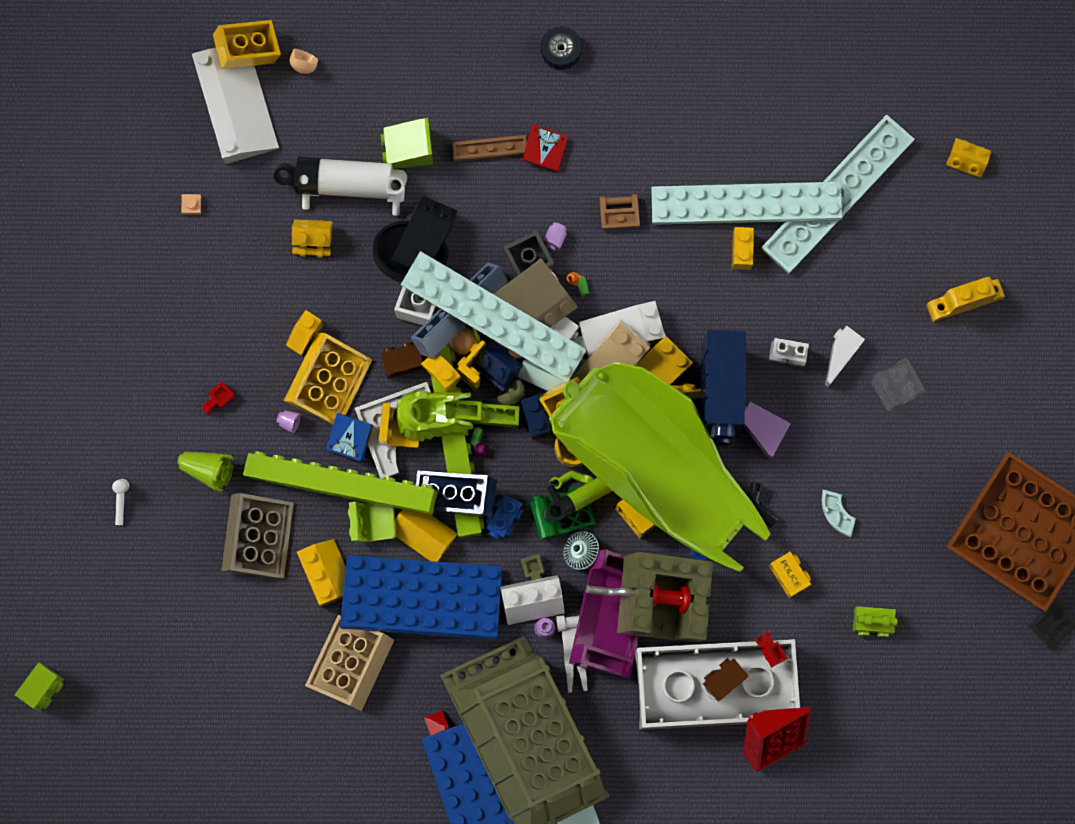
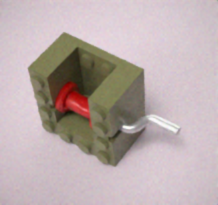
M636 552L624 556L621 588L587 585L586 593L620 596L617 634L687 643L704 641L707 639L709 605L706 604V598L710 597L713 562Z

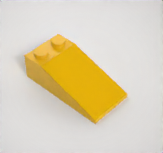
M665 336L635 366L645 368L671 386L689 370L693 362Z

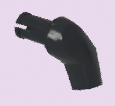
M751 482L748 498L754 504L765 524L772 527L777 522L778 517L760 501L763 484Z

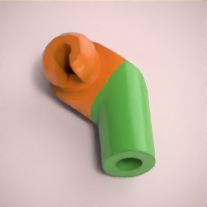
M575 272L567 275V282L577 286L581 296L590 294L584 276Z

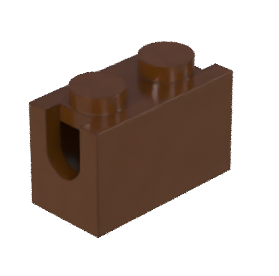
M413 342L405 343L398 349H395V347L384 349V352L381 353L387 378L424 369L421 365L423 362L421 354Z
M729 658L725 659L719 665L720 670L716 673L712 670L704 677L705 682L703 685L717 702L749 677L734 658L732 660H729Z

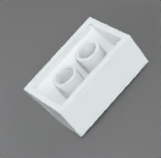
M557 575L500 587L507 625L565 614L560 582Z

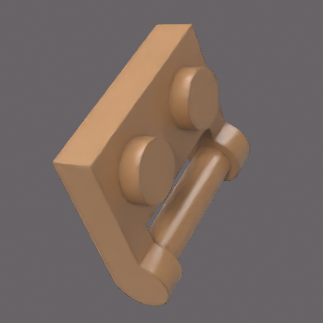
M631 194L629 197H599L602 230L640 227L637 194ZM632 204V208L606 209V205Z

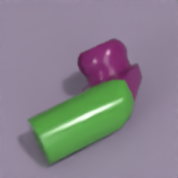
M475 427L470 444L475 454L479 456L485 455L488 448L480 441L484 430Z

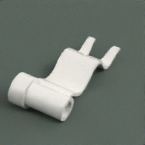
M563 615L556 616L557 631H562L568 693L572 692L573 665L569 664L579 616L564 617ZM577 666L583 690L588 691L586 670Z

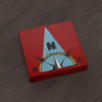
M534 124L531 125L522 161L558 172L568 136Z

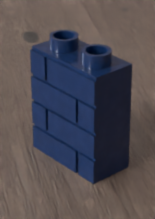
M707 330L701 345L700 388L702 390V398H700L699 415L715 446L731 445V439L738 437L745 424L747 332Z

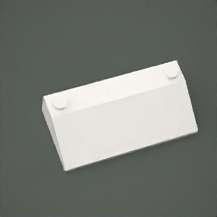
M216 48L193 53L192 57L224 163H232L279 149L255 66L221 69Z

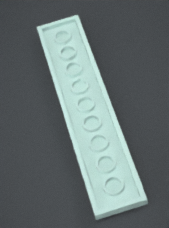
M888 115L871 130L823 181L841 182L842 217L914 141V138ZM839 220L786 221L761 247V250L789 274Z
M841 182L652 187V225L842 220Z
M421 251L401 283V286L564 382L569 381L586 352L585 348Z

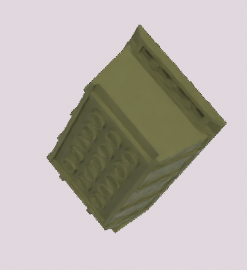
M525 636L449 670L440 676L509 819L515 824H556L610 797V795L603 787L599 775L601 772L596 768L583 742L584 738L582 735L580 736L565 705L566 701L564 698L562 699L549 673V666L545 665L542 657L533 653ZM513 650L515 656L510 655L509 651ZM493 658L498 659V664L493 662ZM477 665L481 667V672L476 670ZM459 673L464 675L463 680L459 678Z

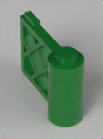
M580 485L568 488L569 492L559 494L562 498L578 489ZM543 495L533 497V501L530 502L541 540L596 524L590 504L585 506L586 510L584 508L578 510L575 518L567 516L566 518L571 520L572 523L569 528L562 529L560 521L550 524L543 517L544 509L554 501L552 497L544 498ZM553 508L550 509L552 516L558 517V511ZM582 511L588 515L590 522L581 523L576 519Z

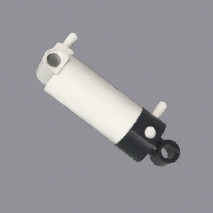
M298 156L296 166L288 163L280 164L273 175L274 180L279 185L295 183L296 194H302V209H309L310 196H319L320 194L387 199V202H393L392 215L394 216L400 215V202L404 201V187L408 179L407 174L403 170L393 169L392 164L331 160ZM281 170L287 171L288 174H289V177H288V178H283V177L280 175V171H281Z

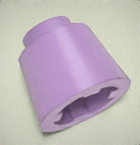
M287 410L280 412L277 417L279 426L291 433L296 432L300 424L301 414Z
M540 618L536 622L534 630L538 637L548 639L555 634L556 625L550 618Z

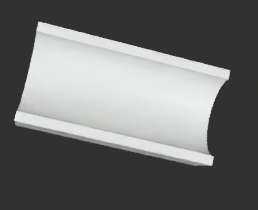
M795 639L773 641L780 644L788 659L772 668L761 651L765 648L759 646L756 641L637 648L635 660L638 672L640 701L639 729L747 724V720L752 714H759L764 710L800 708ZM729 658V660H732L734 658L749 677L717 702L703 685L705 682L704 677L712 670L714 673L720 670L719 665L725 659Z

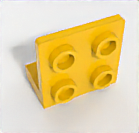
M483 340L480 343L476 342L470 349V355L467 358L464 356L457 364L459 366L457 370L460 378L475 391L480 387V373L472 366L475 364L481 349L486 346V342Z
M383 403L379 435L380 445L418 448L419 440L412 441L411 439H406L403 434L399 433L394 420L396 407H391L389 403Z

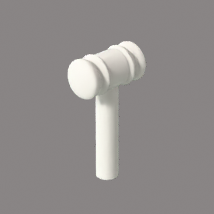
M119 479L112 485L113 491L117 493L115 525H123L124 492L129 489V482L125 479Z

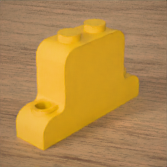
M985 277L952 288L943 297L928 302L926 306L932 322L1004 299L1005 295L998 279L991 280L990 277ZM942 305L944 310H939L937 306Z

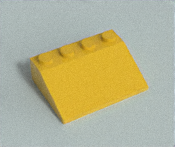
M317 333L284 401L301 411L333 425L337 413L346 415L372 359L326 333Z

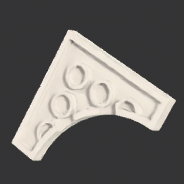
M427 382L355 408L359 420L373 424L368 446L380 479H384L385 476L392 477L399 474L396 463V446L380 445L379 443L382 404L389 403L391 407H396L398 400L402 399V396L409 392H416L417 390L430 392Z

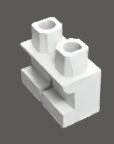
M775 338L771 343L769 361L786 364L788 359L787 364L804 367L809 344Z

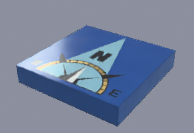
M337 413L325 450L363 461L373 424Z

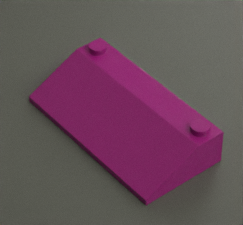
M606 549L599 550L596 561L590 567L587 585L621 588L624 556ZM585 589L569 664L630 679L639 636L617 634L620 596L586 593Z

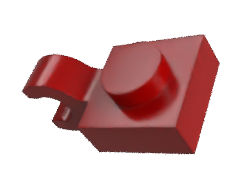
M221 381L208 393L211 399L202 406V410L208 415L217 405L222 409L235 397V394Z
M768 631L763 633L762 636L755 638L756 643L765 648L761 651L771 668L788 659L780 644L773 642L772 636Z

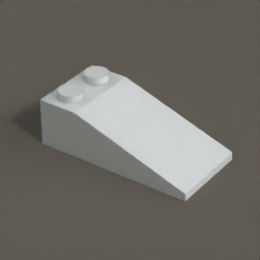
M652 301L579 322L587 355L589 356L620 319L649 342L650 345L659 343L665 337L656 302Z

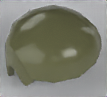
M516 379L505 385L508 387L505 393L498 392L497 400L502 405H515L524 397L525 387L521 379Z

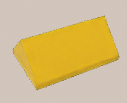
M402 510L395 519L396 537L429 561L438 562L458 535V533L433 515Z

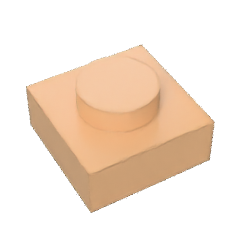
M182 194V215H201V194Z

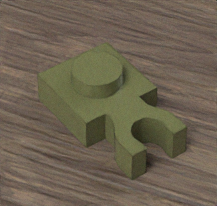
M539 553L520 558L526 578L531 577V580L542 578L540 573H544Z

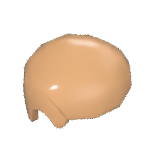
M293 49L289 61L295 71L301 74H309L315 71L318 58L303 50Z
M466 325L449 343L451 349L457 354L470 353V349L477 342L473 329Z

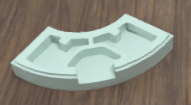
M823 490L821 502L827 521L839 533L851 537L856 518L850 516L844 510L841 501L842 494Z

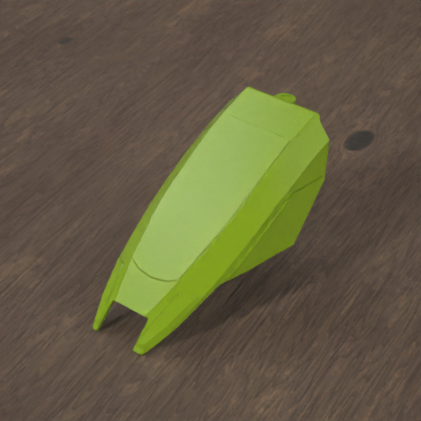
M620 362L593 368L579 385L575 381L566 382L563 388V394L566 399L549 417L553 433L620 498L664 532L697 553L741 572L744 567L723 552L725 547L743 525L765 541L771 534L754 504L724 467L717 448L692 400L645 368Z

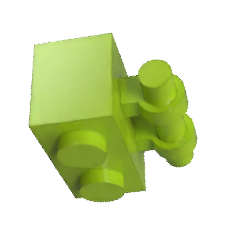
M855 607L853 632H858L860 636H870V633H877V637H889V634L895 633V626H897V618H895L896 609Z

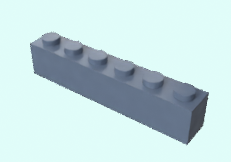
M489 262L470 279V281L492 294L509 283L500 266ZM439 309L411 339L421 355L433 358L467 324Z

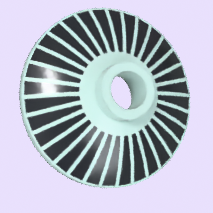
M588 532L575 533L567 540L564 547L566 563L577 570L590 567L596 561L599 554V543L595 536Z

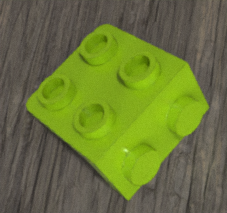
M349 502L348 516L350 518L349 535L351 541L367 543L394 539L396 537L395 508L373 503Z

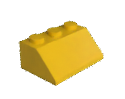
M331 539L316 543L297 551L319 606L324 607L342 599L346 566L335 540Z

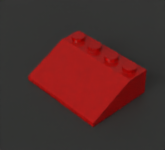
M809 707L764 710L759 714L754 713L748 718L743 755L756 773L805 745L811 714Z

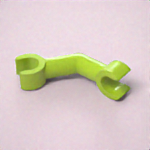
M572 470L559 478H551L549 482L558 481L559 485L555 488L559 490L562 484L571 479L587 484L593 478Z

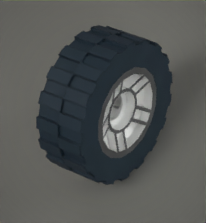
M564 26L553 27V29L548 30L544 34L543 40H541L540 51L544 62L549 67H553L556 70H565L566 68H571L580 59L582 43L580 42L579 35L571 30V28ZM561 45H563L564 50L562 51L558 50V48Z

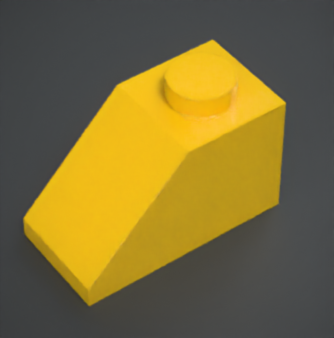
M305 310L294 326L286 346L302 356L322 328V320Z
M439 354L433 358L428 357L421 363L445 392L449 391L461 380L456 370Z

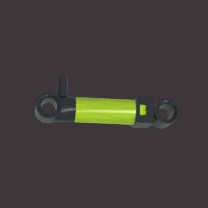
M597 477L561 498L554 485H551L547 490L554 502H551L544 509L543 517L550 524L558 523L574 512L613 492V490ZM550 509H556L558 517L552 516Z

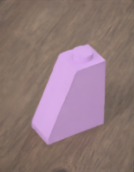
M749 402L748 406L745 405V424L743 427L765 456L771 460L791 423Z

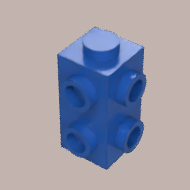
M505 495L504 498H499L495 505V508H497L495 514L492 515V518H488L485 523L488 525V535L496 540H499V538L504 540L505 536L509 537L514 529V526H512L514 520H519L524 511L521 509L522 503L508 495Z

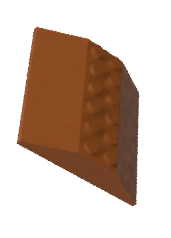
M1007 452L968 509L946 548L1046 612L1075 566V494L1010 452Z

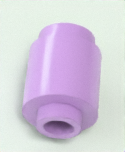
M553 223L543 239L544 245L550 252L559 251L567 235V228L562 224Z

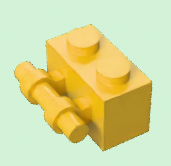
M294 219L292 225V245H300V247H293L292 254L300 255V257L314 255L317 258L331 256V249H325L324 247H330L332 221ZM306 246H317V248H306Z

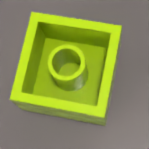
M38 662L15 693V696L33 709L45 710L52 701L50 698L54 692L58 693L64 684L62 682L64 678L46 665Z

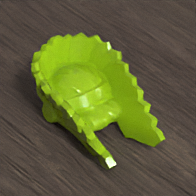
M417 390L416 392L412 391L403 395L402 399L398 400L394 413V420L399 433L403 434L406 439L422 442L425 439L430 440L433 437L447 436L449 433L455 434L456 432H463L465 429H473L471 422L458 420L457 418L447 419L446 402L471 397V393H430Z

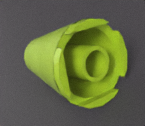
M185 451L183 454H180L177 461L180 470L217 492H222V486L228 485L234 465L230 464V459L233 460V457L229 454Z

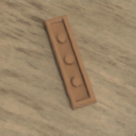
M527 135L452 142L454 162L523 155L527 143Z

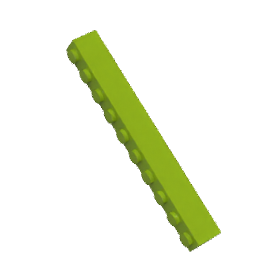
M447 345L440 350L439 355L453 367L452 362L456 361L454 350L450 351V346ZM431 376L433 391L438 393L445 392ZM454 385L447 393L461 392V388ZM465 429L463 432L449 433L447 436H441L447 473H475L474 464L469 462L468 455L472 454L471 446L465 440V436H469L468 429ZM455 514L459 539L482 535L481 530H485L483 518L479 519V517Z
M255 451V454L248 453L243 472V476L247 479L428 515L433 514L437 492L431 485L421 484L420 487L415 486L414 482L403 480L400 483L395 482L396 479L385 476L384 479L377 478V475L365 473L364 476L359 475L358 471L347 469V472L339 471L340 468L335 466L323 468L319 463L310 462V465L303 464V461L299 459L284 460L285 457L273 455L272 458L267 457L266 453Z

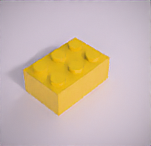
M272 20L218 25L213 33L221 69L274 64L281 55Z

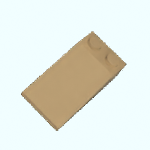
M620 319L582 363L579 371L571 378L578 377L582 381L593 368L603 367L614 362L635 366L649 350L650 343Z

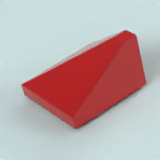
M443 710L424 717L430 735L449 729Z

